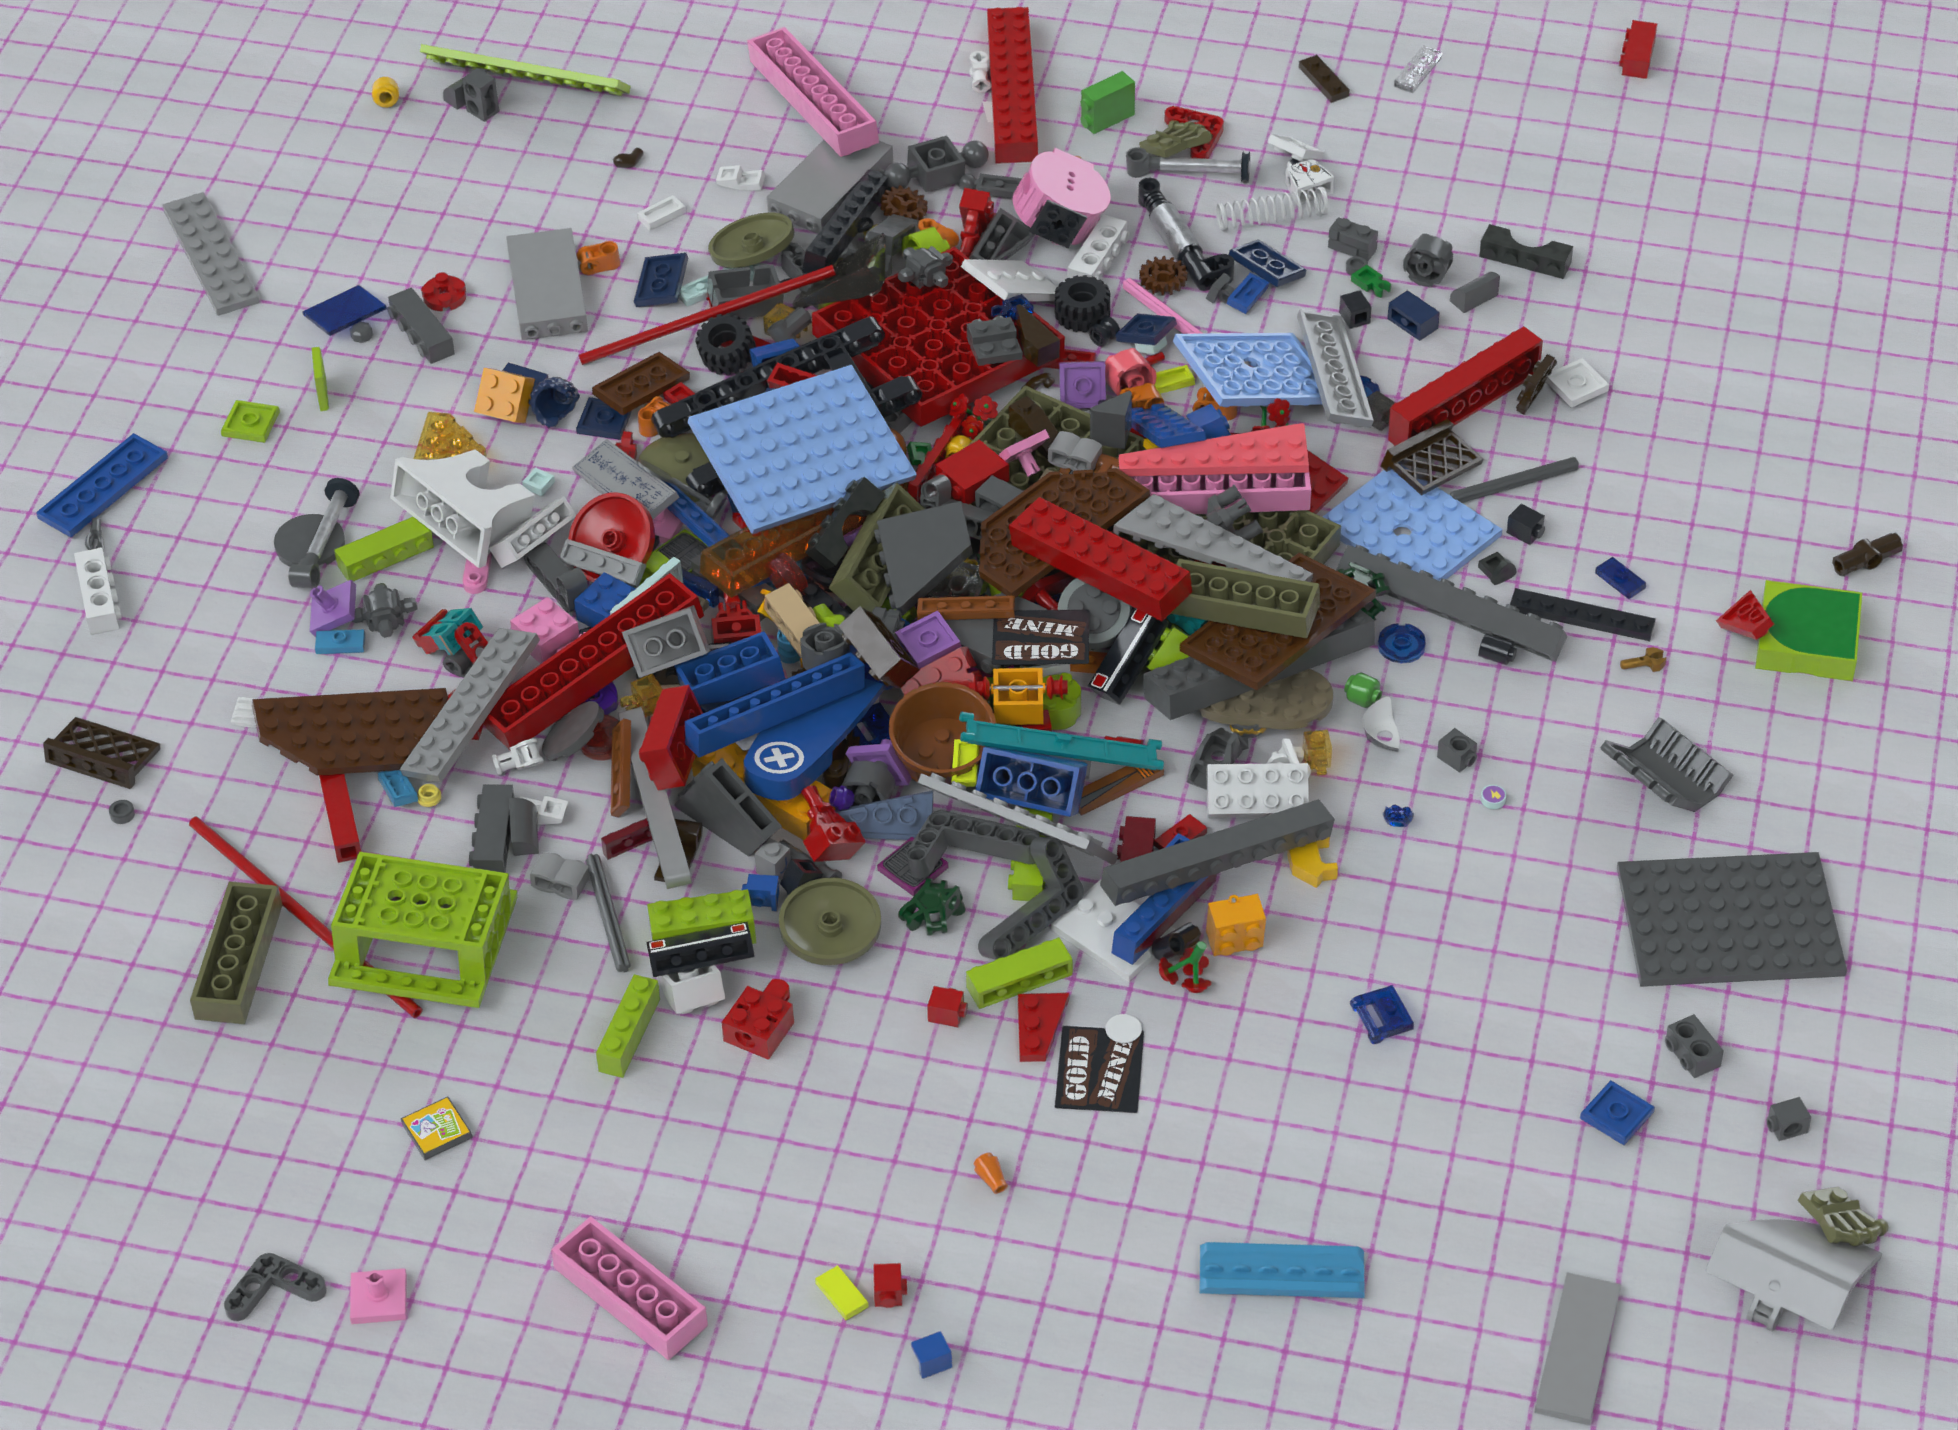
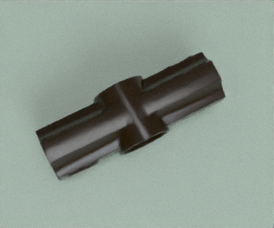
M1895 532L1871 542L1866 538L1858 541L1853 549L1833 557L1832 564L1834 565L1835 572L1841 576L1866 567L1868 570L1876 568L1884 558L1902 551L1901 537Z

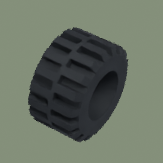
M1077 275L1073 276V278L1065 279V282H1060L1059 287H1056L1055 318L1058 320V323L1061 326L1065 325L1067 330L1072 329L1073 332L1082 331L1084 333L1089 331V328L1093 325L1100 324L1103 318L1110 317L1111 293L1108 285L1104 284V281L1101 279L1097 280V277H1088V275L1080 277Z
M726 313L725 316L719 314L714 319L712 317L709 318L708 323L701 325L702 329L697 331L698 337H696L695 342L705 367H708L709 371L712 373L716 371L718 375H722V373L731 375V372L736 374L740 372L739 369L748 367L747 363L752 362L750 349L755 348L756 343L749 325H747L743 318L740 319L738 315L732 317L729 313ZM734 341L727 347L718 348L724 342Z

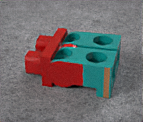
M472 608L449 611L442 609L417 631L412 638L416 645L422 647L426 654L434 653L437 650H445L448 655H454L461 648L455 639V630L458 626L471 622L481 630L483 625ZM469 630L465 631L463 634L464 638L469 637L471 632Z

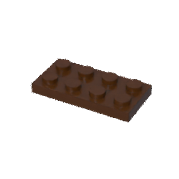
M659 351L593 386L592 394L621 415H624L647 403L654 397L660 396L678 383L686 382L690 379V372Z

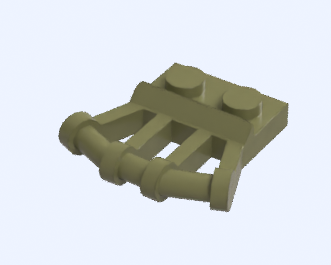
M1171 120L1168 128L1163 132L1156 130V134L1147 136V139L1139 142V145L1147 153L1168 158L1185 149L1210 142L1212 135L1203 125L1190 121L1179 123L1176 120Z
M1840 1187L1802 1192L1797 1200L1820 1224L1830 1243L1846 1242L1852 1246L1862 1245L1863 1242L1871 1244L1875 1243L1878 1236H1883L1888 1232L1889 1226L1885 1220H1875L1862 1211L1859 1200H1851L1847 1192Z

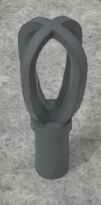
M99 518L92 519L90 533L86 537L85 546L88 550H92L94 538H98L95 549L102 547L104 552L101 520Z

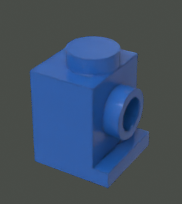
M748 874L747 884L742 885V890L748 889L751 906L771 907L772 911H777L780 895L779 876Z

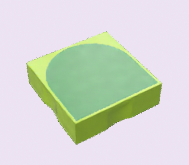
M1766 580L1762 607L1774 625L1768 629V633L1758 639L1755 669L1785 673H1805L1817 677L1853 681L1857 663L1863 592Z

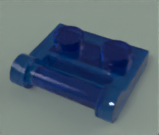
M880 702L873 704L858 722L863 723L873 740L867 741L857 725L854 727L855 737L860 736L859 746L880 744L884 739L891 740L889 736L890 716Z
M1393 985L1355 996L1350 1000V1006L1353 1011L1358 1013L1368 1031L1367 1036L1372 1044H1378L1385 1038L1414 1029V1022ZM1372 1004L1383 1026L1377 1028L1366 1006Z

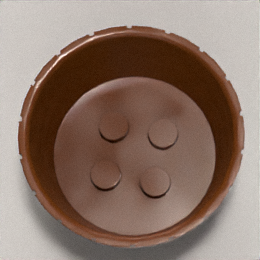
M936 682V684L930 683L920 686L918 689L915 688L896 704L889 720V736L896 755L914 781L918 782L921 773L929 777L932 773L946 778L944 783L951 785L953 775L965 774L971 771L972 767L977 764L980 768L983 747H985L980 745L979 755L974 760L960 767L953 768L954 739H960L961 733L966 732V722L959 721L960 712L974 713L975 721L996 724L994 713H992L993 710L979 693L960 684Z

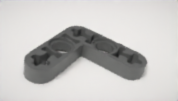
M262 1254L224 1302L226 1315L233 1321L245 1319L272 1284L307 1301H319L327 1292L325 1280L321 1275L276 1254ZM289 1273H296L298 1275L297 1279L290 1282L285 1281L284 1277ZM256 1282L260 1284V1287L255 1291L246 1290L247 1285Z

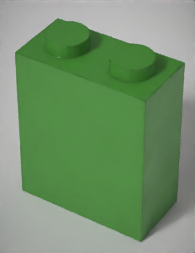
M1121 71L1081 90L1080 121L1083 127L1096 134L1135 115V81L1125 72Z

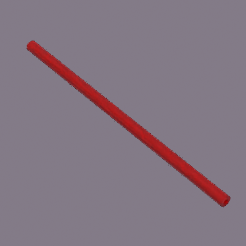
M833 265L579 354L581 364L584 365L706 322L709 318L712 317L714 319L719 314L723 316L726 313L740 310L836 275Z

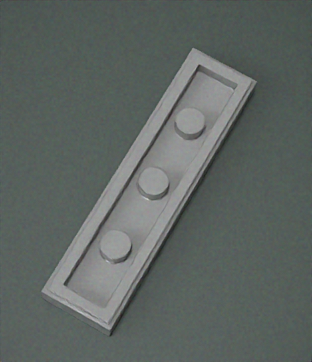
M566 539L559 557L565 564L599 575L605 572L624 583L639 587L646 565L641 562Z

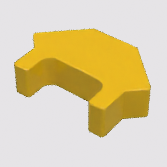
M1330 837L1306 844L1303 847L1287 850V857L1293 876L1315 888L1323 881L1337 879V863H1323L1319 853V849L1329 848Z

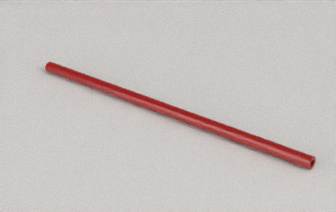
M195 816L190 820L189 826L256 884L278 886L199 817ZM279 887L282 906L334 950L332 931ZM366 960L364 961L363 966L374 968ZM387 995L413 1018H417L422 1013V1008L411 998Z

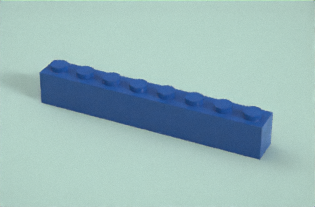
M850 652L685 721V744L700 758L864 688L865 665Z

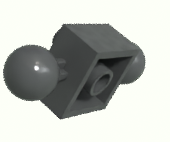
M946 135L908 146L907 166L899 162L892 163L886 167L883 175L888 176L887 186L890 189L892 186L898 189L899 185L904 189L909 184L911 178H916L924 191L928 192L959 183L960 178L965 174V164L971 168H979L987 162L989 152L984 143L973 140L966 143L959 153Z

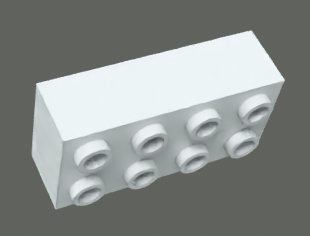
M1308 763L1207 765V818L1264 817L1309 802Z

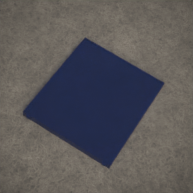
M357 285L302 311L303 316L327 335L331 336L386 310L387 307L362 286Z

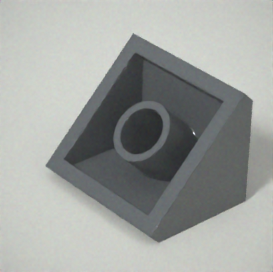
M1130 391L1090 408V439L1099 442L1102 446L1125 449L1132 427V393Z

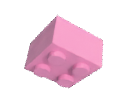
M546 597L510 620L511 630L537 633L540 641L530 655L540 664L556 654V649L576 640L579 636L578 622L549 597Z

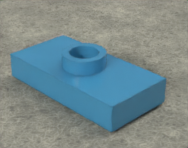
M364 629L316 631V654L364 652Z
M400 770L378 773V780L394 807L418 801V794L408 777L403 776Z

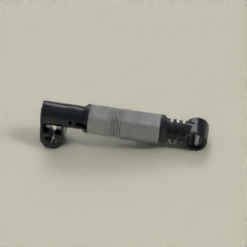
M1154 178L1142 179L1138 184V203L1147 209L1151 223L1176 261L1180 260L1182 261L1181 266H1186V271L1198 289L1201 291L1210 290L1216 281L1215 278L1218 279L1223 273L1231 278L1228 283L1230 284L1234 278V258L1228 254H1218L1204 258L1200 244L1178 210L1162 194L1159 181Z

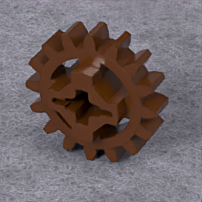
M899 185L898 189L892 186L890 191L885 190L884 195H882L880 209L884 210V216L896 214L915 220H922L927 213L928 201L924 200V195H918V190L912 191L909 186L907 189H903L901 185Z
M1162 256V259L1154 257V261L1146 260V265L1142 264L1141 270H1139L1140 285L1145 286L1147 291L1152 289L1154 295L1157 292H1161V296H1164L1165 292L1173 295V290L1180 292L1181 287L1186 286V266H1181L1182 261L1180 260L1174 262V257H1171L1169 260L1165 256Z

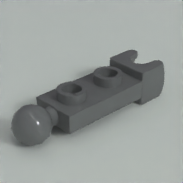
M980 173L979 179H975L970 174H964L960 178L959 184L963 190L964 188H976V190L990 192V196L1013 198L1014 191L1022 178Z

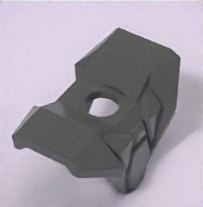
M1222 727L1207 734L1191 760L1186 782L1207 790V765L1233 764L1243 750L1249 749L1248 737H1241L1235 732L1233 734L1229 733ZM1214 753L1224 754L1222 761H1215L1211 756Z

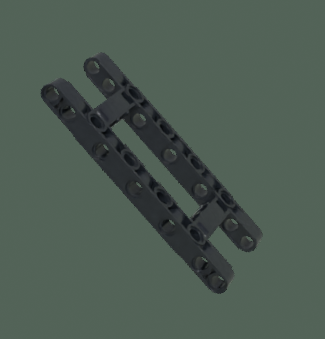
M866 317L656 411L652 415L651 420L659 435L663 438H673L691 430L688 424L690 416L765 393L766 389L769 388L767 380L777 363L811 374L823 369L833 371L852 365L883 418L919 402L922 398V391L911 376H900L870 389L852 357L877 347L884 339L885 333L876 318ZM711 462L693 469V472L686 478L687 485L705 497L726 489Z

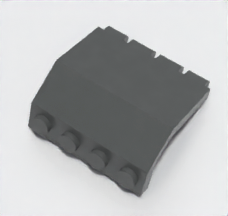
M1660 717L1657 718L1645 737L1632 746L1628 747L1605 740L1600 747L1605 754L1615 760L1630 774L1634 775L1636 779L1651 789L1662 800L1671 806L1696 812L1719 796L1734 776Z

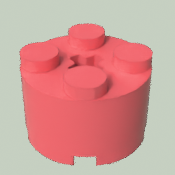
M1135 348L1111 355L1105 361V381L1117 396L1120 395V391L1124 388L1136 387L1146 383L1155 385L1156 383L1155 369Z

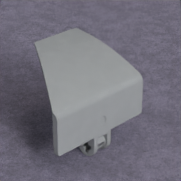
M1754 1220L1726 1224L1706 1267V1272L1755 1294L1747 1314V1320L1760 1322L1766 1325L1767 1329L1772 1332L1781 1318L1783 1308L1832 1330L1836 1326L1850 1292L1859 1280L1881 1259L1882 1253L1863 1244L1852 1246L1846 1242L1830 1243L1819 1224L1794 1220Z

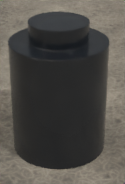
M1485 634L1480 644L1478 656L1507 665L1509 661H1514L1517 648H1514V642Z

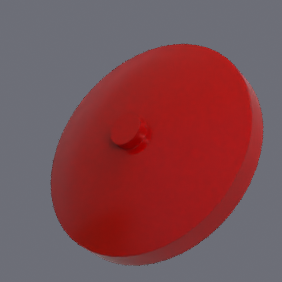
M611 492L599 495L583 506L571 525L568 539L646 565L654 546L655 528L651 514L640 501L627 494ZM581 569L586 579L590 582H594L600 576L599 574Z

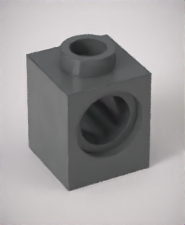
M1454 728L1438 741L1437 758L1460 773L1476 761L1477 743Z
M1800 1097L1770 1105L1769 1115L1766 1118L1768 1129L1770 1132H1774L1778 1141L1808 1133L1811 1115Z

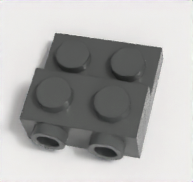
M997 316L993 320L988 321L976 319L967 324V340L978 366L1022 359L1023 352L1018 343L1017 330L1011 317Z

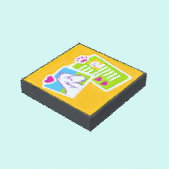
M448 1096L400 1118L401 1124L424 1160L472 1138V1132Z

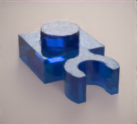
M1020 294L1004 300L1003 305L993 306L991 308V316L1011 317L1013 320H1016L1017 305L1021 304L1031 314H1033L1034 306Z

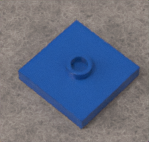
M1610 1080L1581 1112L1580 1119L1620 1144L1625 1145L1654 1113L1655 1107Z

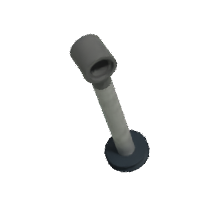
M1139 147L1131 148L1126 153L1127 173L1134 178L1143 177L1150 173V170L1241 173V183L1243 180L1249 182L1251 170L1250 151L1248 154L1242 152L1241 160L1151 157L1150 153Z
M332 478L328 481L324 491L330 501L329 506L305 558L301 559L298 564L290 566L288 578L292 587L314 588L319 585L320 570L318 562L342 508L354 506L360 496L359 489L351 481L344 478Z

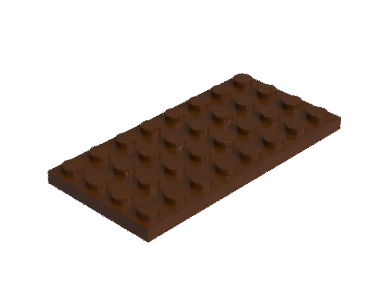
M1298 553L1288 561L1313 573L1311 582L1318 583L1320 587V606L1307 638L1209 621L1180 643V652L1255 690H1259L1376 597V590Z

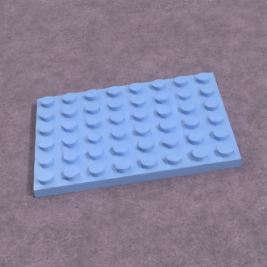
M852 365L696 414L688 419L689 426L751 534L832 508L839 498H844L847 493L845 489L852 480L857 481L865 477L882 491L895 483L900 485L915 480L917 475Z

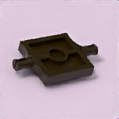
M1547 354L1542 361L1538 360L1532 370L1534 374L1527 375L1523 386L1526 388H1523L1518 395L1517 401L1519 403L1516 406V411L1525 415L1544 387L1547 377L1551 375L1553 368L1557 365L1555 357Z

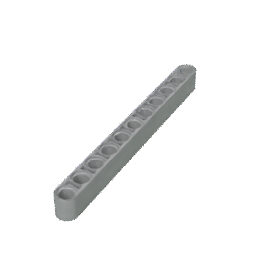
M642 707L618 712L619 722L623 718L631 720V765L666 887L671 889L691 884L689 867L666 789L658 790L654 782L649 778L644 762L639 757V749L648 730Z

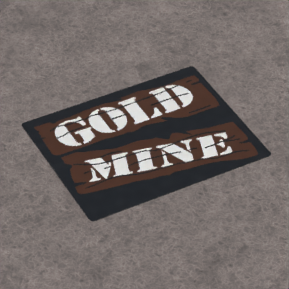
M1015 610V618H994L992 664H1088L1090 611Z
M1063 1026L1055 1108L1137 1113L1144 1031L1142 1030L1140 1036L1132 1042L1119 1043L1109 1038L1105 1028Z

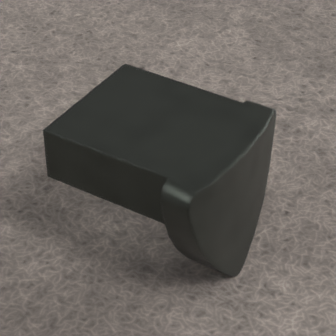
M1498 551L1478 562V568L1494 585L1509 580L1517 573L1514 564L1505 559Z

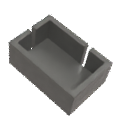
M774 264L754 266L752 286H749L750 267L709 271L707 292L713 307L779 284ZM784 294L729 314L732 317L738 315L740 319L782 314Z

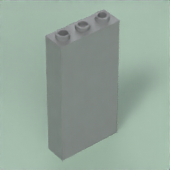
M823 140L767 196L768 213L786 215L790 218L792 224L819 234L868 169L880 172L881 168L885 170L888 165L893 163V146L879 141V143L869 148L840 157Z
M572 228L506 236L521 339L528 340L588 332Z

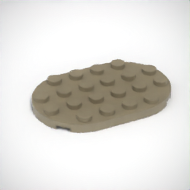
M1307 669L1269 683L1259 690L1254 689L1199 711H1201L1202 717L1222 724L1245 726L1258 724L1260 728L1299 729L1307 727L1308 723L1315 719L1321 721L1328 715L1333 706V689L1330 682L1323 675L1312 669Z

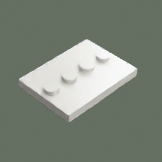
M964 259L961 267L1004 301H1055L1057 286L1047 280L1042 272L1034 270L1024 261Z
M1100 879L1083 895L1082 900L1051 924V931L1127 982H1130L1155 959L1152 953V946L1133 965L1111 953L1114 931L1140 905L1132 901L1115 906L1101 888ZM1171 926L1161 937H1164L1165 935L1171 933L1176 929Z

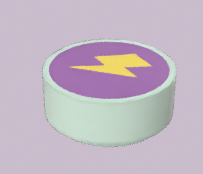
M1488 785L1483 788L1481 803L1485 807L1499 809L1504 806L1506 792L1502 787Z

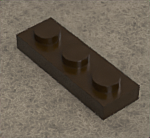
M1318 55L1299 61V69L1331 103L1349 97L1350 89Z

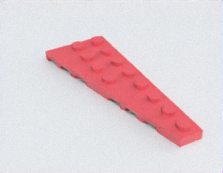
M1304 423L1164 448L1120 454L1119 470L1128 476L1309 473Z

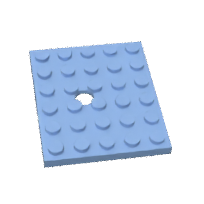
M1293 333L1175 334L1174 344L1219 406L1268 407L1269 404L1274 403L1276 398L1287 400L1290 405H1323L1308 353ZM1248 361V363L1253 367L1246 365L1244 362Z
M1401 464V466H1402L1404 469L1410 470V469H1408L1407 467H1405L1404 465ZM1393 469L1387 472L1385 470L1380 472L1323 516V518L1341 525L1340 541L1347 546H1363L1369 550L1370 554L1377 556V553L1389 557L1393 563H1406L1412 567L1411 570L1418 573L1420 570L1426 571L1433 575V579L1439 581L1442 578L1448 579L1502 536V529L1460 501L1455 500L1438 487L1421 496ZM1417 479L1423 486L1428 484L1426 480ZM1398 527H1406L1412 533L1410 535L1400 534L1397 536L1394 530Z

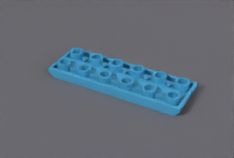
M1206 1242L1200 1245V1294L1365 1298L1364 1250L1357 1246Z

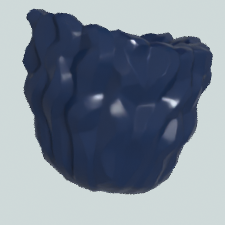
M560 377L546 378L534 386L530 394L531 400L529 405L532 407V413L536 415L537 422L546 425L547 428L555 427L562 418L566 417L575 408L580 394L578 389L574 387V384L568 382V380Z

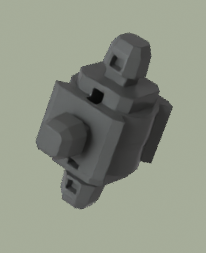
M933 246L929 249L920 248L915 250L911 247L904 249L903 257L906 260V267L898 272V279L901 282L910 281L919 289L922 286L931 287L937 285L942 288L948 285V277L945 275V270L947 266L953 263V256L950 253L945 252L941 254Z
M384 583L376 584L374 591H371L369 596L363 595L364 608L359 607L355 609V618L351 622L360 623L367 620L371 632L375 630L384 638L391 637L393 630L397 629L399 625H404L403 613H410L418 609L416 598L411 597L400 600L397 589L394 588L392 591Z

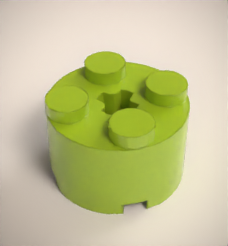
M930 227L905 236L902 240V254L904 249L909 247L917 250L920 248L929 249L933 246L942 253L950 249V246L946 239H942L935 227Z
M1066 672L1052 675L1054 680H1059L1062 675L1063 680L1068 681V695H1063V700L1059 695H1054L1052 700H1050L1047 696V690L1043 693V710L1049 711L1053 730L1067 729L1073 726L1077 718L1081 716V687L1072 678V675ZM1049 676L1043 677V683H1045V685L1046 680Z

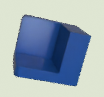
M941 1331L911 1342V1348L919 1362V1373L922 1379L952 1368V1352Z

